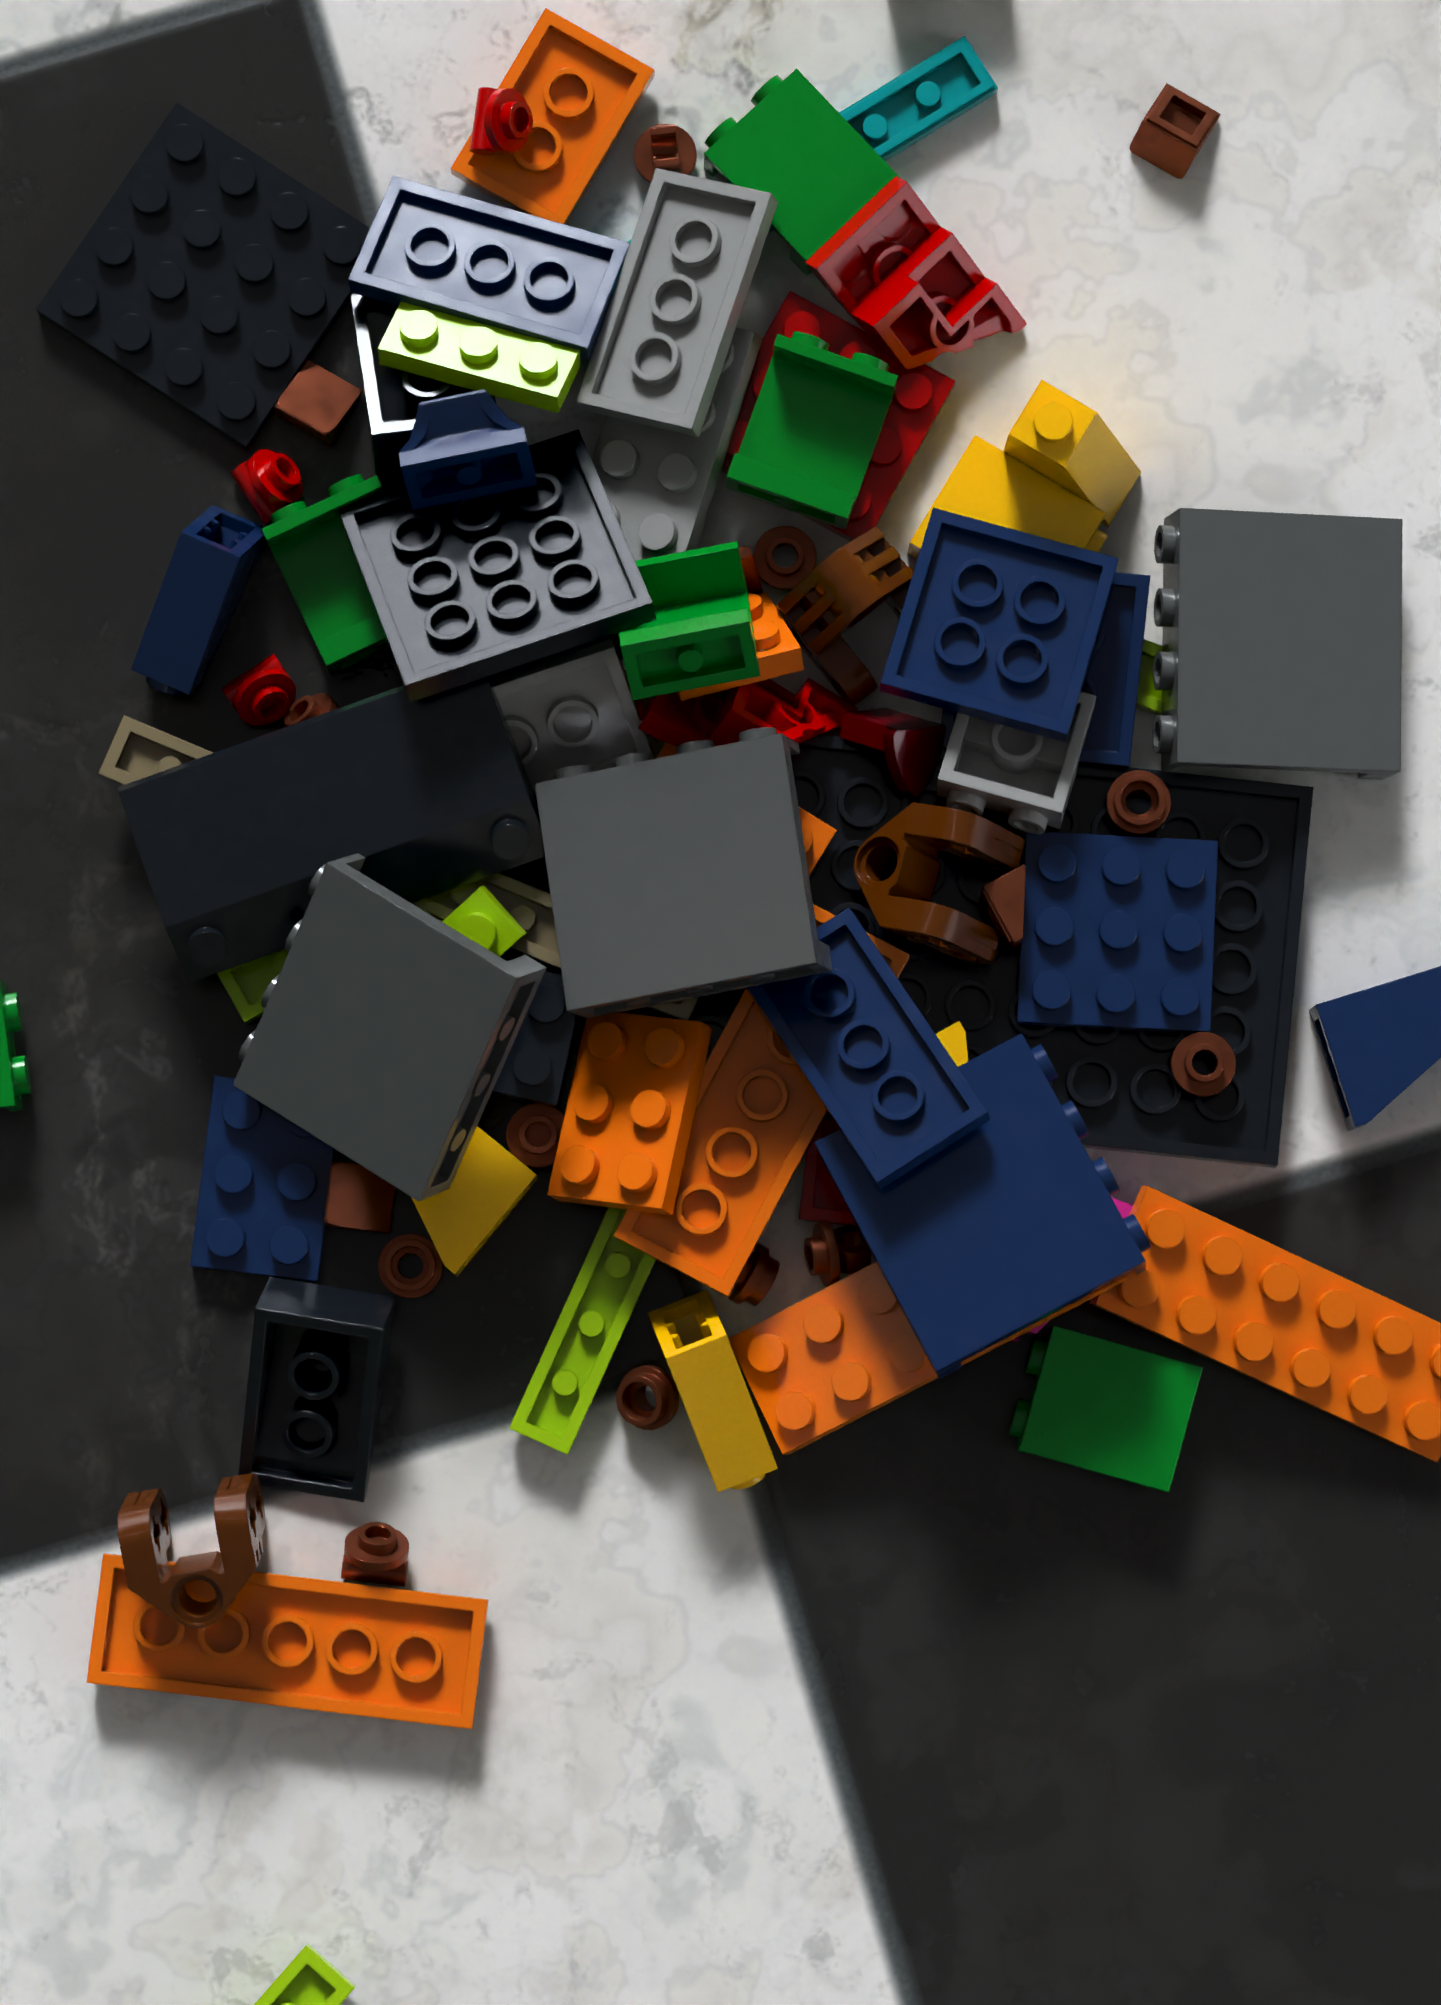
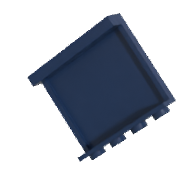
M1022 1033L958 1067L988 1111L990 1120L881 1190L840 1129L814 1142L825 1167L938 1379L962 1368V1361L1135 1270L1138 1275L1146 1270V1260L1142 1253L1151 1249V1246L1134 1214L1122 1218L1111 1198L1112 1195L1120 1192L1112 1172L1103 1157L1093 1162L1091 1161L1080 1139L1089 1135L1081 1115L1071 1100L1063 1105L1060 1104L1049 1084L1058 1079L1051 1060L1041 1044L1030 1049Z

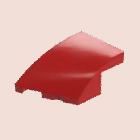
M897 176L888 182L805 262L823 286L856 323L896 363L906 370L932 362L942 353H958L974 347L973 341L1002 331L1015 333L1027 325L1000 286L983 275L954 234L938 224L909 183Z
M807 678L796 694L767 679L684 701L679 699L676 692L650 697L638 729L675 746L696 740L715 741V746L739 742L738 734L740 732L761 727L776 728L777 734L782 733L793 741L801 743L840 726L842 714L857 711V707H852L849 702L810 678Z

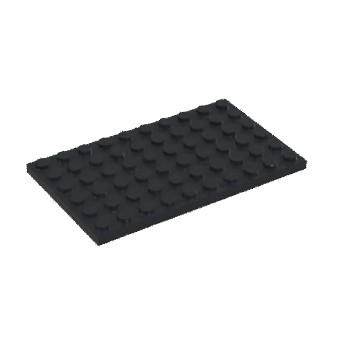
M823 734L798 743L800 753L791 755L798 806L837 830L836 836L809 877L813 904L835 916L850 908L866 932L910 954V959L898 980L935 1034L960 1021L966 1032L968 1061L1021 1033L1030 1049L1041 1044L1058 1075V1079L1049 1083L1061 1105L1071 1100L1088 1129L1089 1135L1080 1139L1084 1148L1275 1168L1278 1165L1313 787L1078 762L1077 773L1061 827L1057 829L1046 826L1045 832L1218 841L1210 1033L1222 1037L1231 1046L1235 1055L1236 1069L1231 1082L1225 1089L1212 1096L1199 1097L1191 1095L1180 1088L1171 1072L1173 1051L1179 1042L1190 1034L1016 1025L1019 946L1010 950V948L1005 947L1000 937L993 965H985L951 957L925 944L909 941L906 937L899 936L893 933L892 930L879 926L856 879L854 872L855 856L859 847L866 839L911 803L947 807V798L937 795V780L947 748L942 747L939 760L930 780L921 794L916 797L902 793L898 789L888 769L885 751L840 738V736ZM1135 770L1147 771L1158 776L1168 788L1171 799L1170 811L1164 823L1155 831L1144 835H1133L1120 830L1111 821L1106 808L1107 794L1113 782L1124 773ZM1133 793L1126 798L1127 808L1134 814H1144L1150 808L1148 798L1141 793ZM984 809L981 817L1024 839L1025 832L1009 825V815ZM1024 848L1020 859L1019 867L1023 865ZM939 851L937 857L941 865L930 902L955 909L995 928L979 897L984 885L1009 872L981 867L950 852ZM746 988L701 996L690 1020L703 1022L713 1029L706 1062ZM648 1007L647 1016L672 1018ZM1199 1052L1192 1059V1066L1197 1073L1209 1075L1214 1072L1216 1063L1209 1053ZM829 1112L826 1114L824 1120H833Z

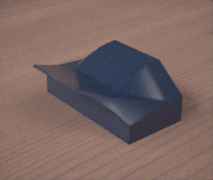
M481 389L419 403L410 439L399 452L400 467L412 510L537 485L535 467L525 428L510 420L486 390Z

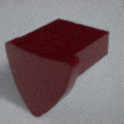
M878 708L843 713L840 738L885 751L888 769L898 789L902 793L917 797L927 785L936 768L945 738L946 726L889 708Z

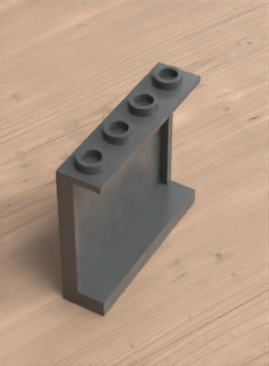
M1179 508L1164 518V525L1158 526L1154 542L1155 560L1157 563L1163 564V588H1158L1154 599V622L1157 627H1163L1162 652L1158 651L1156 653L1153 664L1154 687L1156 690H1162V715L1155 717L1152 730L1153 750L1155 753L1161 754V771H1171L1179 766L1358 773V779L1383 780L1401 772L1403 519Z
M773 727L754 728L740 732L738 734L739 742L715 746V741L713 740L690 741L676 747V755L654 759L652 753H632L616 758V767L593 771L590 765L568 766L554 772V780L535 783L567 1011L587 1019L833 971L829 945L819 941L791 760V755L800 753L797 742L782 733L777 734V729Z
M357 853L327 862L319 868L312 878L308 889V894L312 897L303 919L293 927L287 937L285 951L288 955L280 974L270 982L263 994L261 1004L265 1010L257 1029L247 1037L240 1049L238 1060L242 1064L233 1086L412 1198L422 1201L450 1188L547 967L527 955L509 961L502 959L362 874L360 870L366 858Z

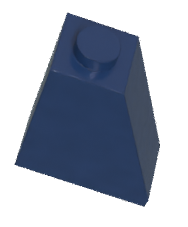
M212 505L181 531L131 667L132 671L146 676V682L151 687L168 694L179 695L184 692L189 695L205 680L265 545L266 538L262 532L264 526Z
M1441 966L1319 1003L1309 1010L1347 1131L1360 1128L1370 1122L1441 1058Z

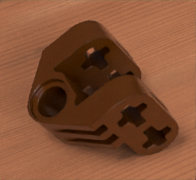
M877 526L829 555L777 604V610L800 647L845 701L849 702L852 707H855L874 692L878 685L869 670L841 636L884 601L900 619L914 573L902 561L901 555L885 540L884 534Z
M913 802L866 839L859 847L854 860V872L880 927L892 930L893 933L906 937L909 941L925 944L951 957L978 964L993 965L1001 932L960 911L930 902L941 865L937 857L938 852H950L975 865L992 870L1010 872L1019 867L1025 839L976 814L948 807Z
M256 1473L225 1477L221 1480L214 1497V1517L220 1552L215 1551L180 1557L174 1565H168L166 1556L171 1541V1528L167 1502L162 1489L157 1488L128 1493L118 1512V1537L128 1589L185 1626L204 1628L214 1624L223 1615L256 1570L264 1550L261 1537L265 1529V1508L261 1485ZM191 1580L208 1582L214 1588L217 1597L209 1602L196 1601L187 1594L185 1583Z

